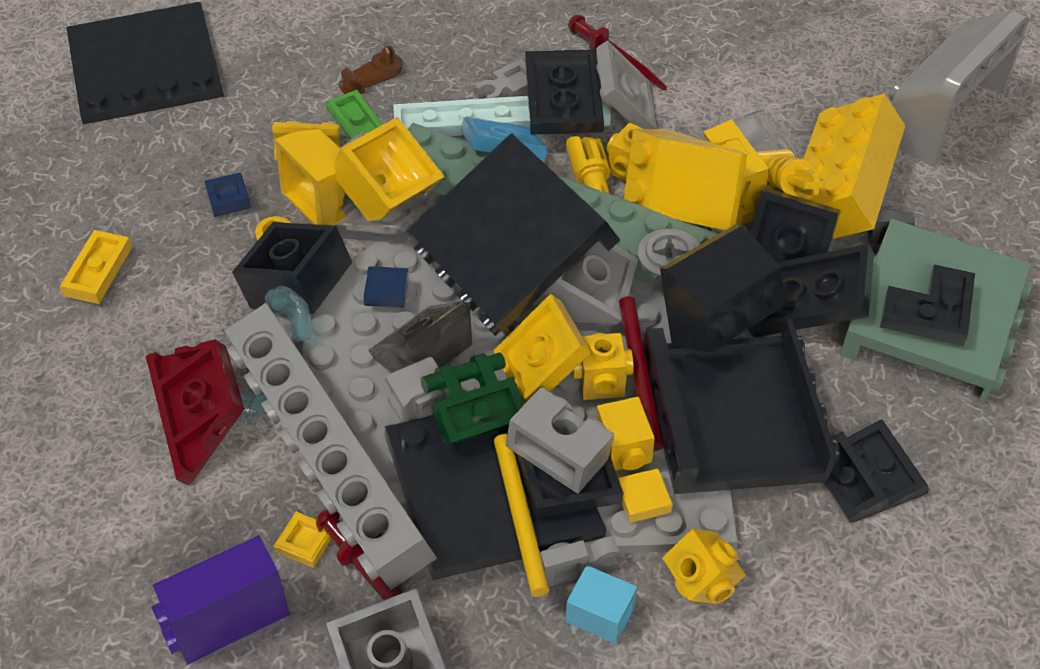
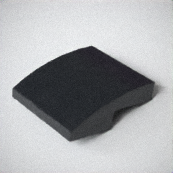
M882 419L849 437H846L843 431L831 437L835 438L838 443L839 461L834 465L827 482L823 483L849 523L911 501L929 492L928 484Z

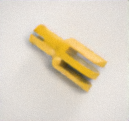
M575 136L566 140V149L576 182L610 194L606 180L610 177L611 170L601 138L595 140L592 137H584L580 139L579 136Z

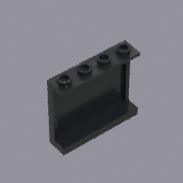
M510 133L408 230L419 242L413 249L429 265L434 261L440 265L435 272L450 288L456 283L462 288L456 295L472 312L478 307L484 312L478 319L494 336L501 331L508 336L511 331L507 327L597 242L607 251H610L620 241L608 222L513 133Z
M792 319L786 320L781 336L732 339L712 353L673 346L671 343L666 342L663 328L646 329L643 344L664 445L663 450L674 494L827 482L834 465L839 461V446L836 439L830 436L827 427V410L824 403H819L816 393V376L813 369H808L805 360L804 339L802 336L797 335Z

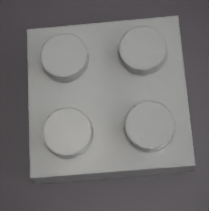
M609 41L596 48L598 58L596 68L601 80L602 88L600 89V95L604 103L608 107H614L618 110L627 124L630 122L643 129H657L649 80Z

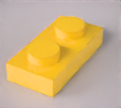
M94 230L60 285L63 296L100 304L133 248L130 238Z

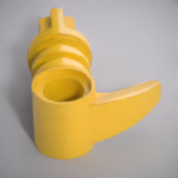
M790 149L756 151L769 169L767 188L777 191L781 190L784 193L797 197L804 196L805 194L815 197L819 195L821 188H825V180L819 178V173L815 172L813 165L805 159L795 158Z

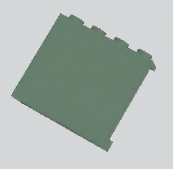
M891 218L873 264L869 317L851 321L840 356L856 361L860 347L863 346L982 387L979 402L985 403L991 390L999 392L1007 369L999 366L1001 360L1008 362L1016 339L1009 337L1010 331L1017 332L1025 310L1018 308L1019 302L1026 303L1033 285V281L1026 279L1031 263ZM934 264L975 273L969 330L964 346L881 328L880 322L888 286L928 294L930 274Z

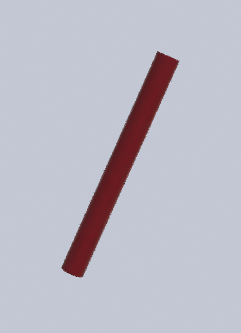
M626 296L619 300V307L627 349L632 351V375L636 396H639L655 438L653 451H658L664 445L634 297Z

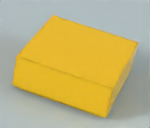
M658 468L618 478L624 493L621 503L629 523L672 513L673 504Z
M296 511L273 547L276 553L314 568L332 539L324 530L318 531L316 519Z

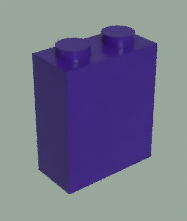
M259 535L152 585L159 603L152 605L151 608L171 654L181 651L187 665L290 615L279 572Z

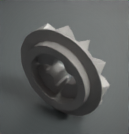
M671 228L659 229L647 234L641 240L638 246L637 258L641 262L642 271H650L655 280L661 276L660 268L669 263L666 261L665 256L667 248H671V253H673L675 260L700 244L692 235L682 230Z

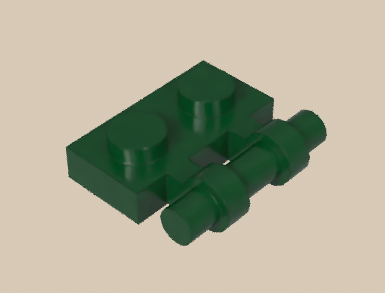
M499 352L489 356L485 353L470 357L467 363L452 367L450 364L435 368L434 373L421 377V386L425 393L440 389L446 398L435 402L431 406L446 447L508 427L510 419L524 406L514 377L499 382L497 380L495 371L506 367L505 358L502 353ZM473 378L479 382L480 388L465 393L462 392L459 384Z

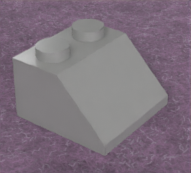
M597 242L532 305L537 307L546 297L552 294L562 301L573 322L618 324L622 321L619 300L629 295L638 258L617 245L610 251H607Z

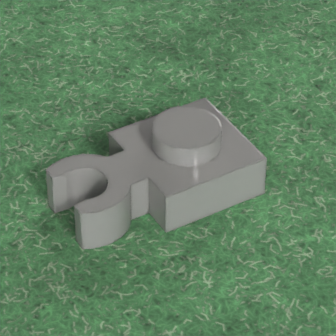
M519 59L494 71L493 80H484L476 85V96L478 98H482L487 95L486 98L527 96L525 62Z
M613 536L598 539L588 546H585L583 540L571 544L561 542L540 552L548 587L579 579L584 568L587 566L600 571L610 570L618 566L615 555L619 554V550Z

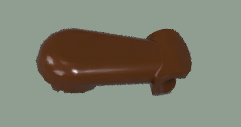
M392 46L384 47L381 53L375 54L371 61L356 70L343 69L341 76L344 80L339 82V88L344 94L355 90L362 94L365 88L397 76L402 70V59L395 54Z

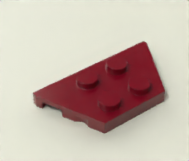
M216 339L200 342L194 347L188 345L177 347L174 354L162 356L157 352L146 356L176 480L186 485L194 481L245 409L227 347Z

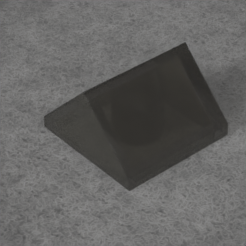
M467 301L431 305L368 351L390 373L428 357H432L438 367L444 366L472 345L470 306Z

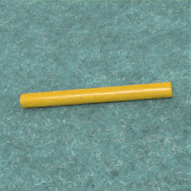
M501 434L494 438V444L531 595L533 597H541L549 592V587L515 452L506 447L508 434Z

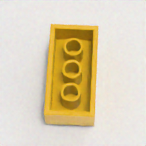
M885 93L873 97H863L854 103L837 108L830 107L819 113L803 159L809 161L813 165L815 172L819 173V178L825 180V188L819 190L818 196L813 197L805 194L800 198L841 210L833 239L875 228L906 126Z

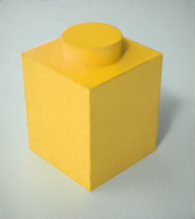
M639 396L598 405L596 420L615 434L610 450L615 471L623 469L636 470L645 464L652 463L655 438Z

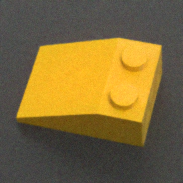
M634 129L623 199L652 209L675 220L726 230L736 224L747 153L669 129Z

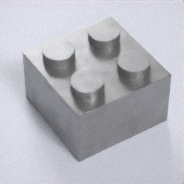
M417 588L326 623L341 669H446Z

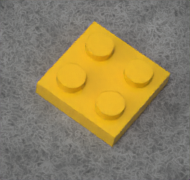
M552 294L546 297L493 350L495 354L499 352L503 354L506 362V367L503 371L507 378L514 377L524 405L541 387L551 392L591 353L564 304Z

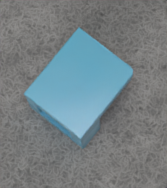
M585 567L567 600L566 622L617 644L635 608L637 586L593 567Z

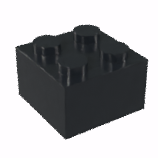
M272 222L232 273L250 308L257 309L267 303L269 308L275 311L314 314L352 264V260L336 225Z

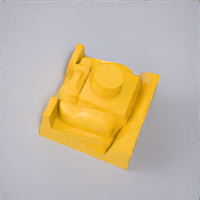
M398 117L341 147L335 160L336 181L368 221L381 220L393 213L401 204L410 201L424 192L426 194L429 193L445 177Z
M730 119L704 131L703 136L708 142L747 153L736 224H745L754 221L762 190L767 187L769 169L734 121Z
M320 129L295 131L276 138L275 145L281 192L312 224L338 225L346 220L348 216L340 209L344 204L343 200L346 192L338 184L335 172V160L340 148Z

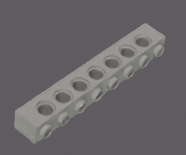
M267 303L225 329V333L233 344L227 348V351L240 369L245 366L248 367L250 372L245 374L244 378L257 397L262 393L265 394L267 400L262 402L261 405L272 422L276 425L282 421L285 428L279 434L293 454L300 450L304 456L303 459L298 461V464L312 484L319 480L323 486V489L318 491L317 495L331 515L337 511L340 513L343 521L338 523L337 527L351 547L359 544L364 551L357 559L373 581L380 576L389 589L392 590L437 559ZM365 498V500L362 503L356 505L360 500ZM384 530H387L384 535H382L379 538H376L379 533H381Z

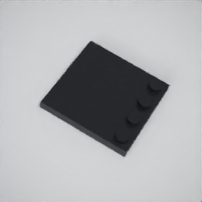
M201 1L66 27L83 125L224 97Z
M435 416L385 426V439L413 522L437 557V559L428 564L433 580L522 559L494 444L495 437L501 434H508L509 426L449 447L445 445ZM518 464L540 552L561 542L570 544L582 540L587 542L605 536L606 527L597 508L535 518Z

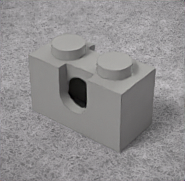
M541 387L510 419L506 447L578 494L608 460L615 434L598 420L588 418L584 421L573 414L571 405L564 398L555 396Z

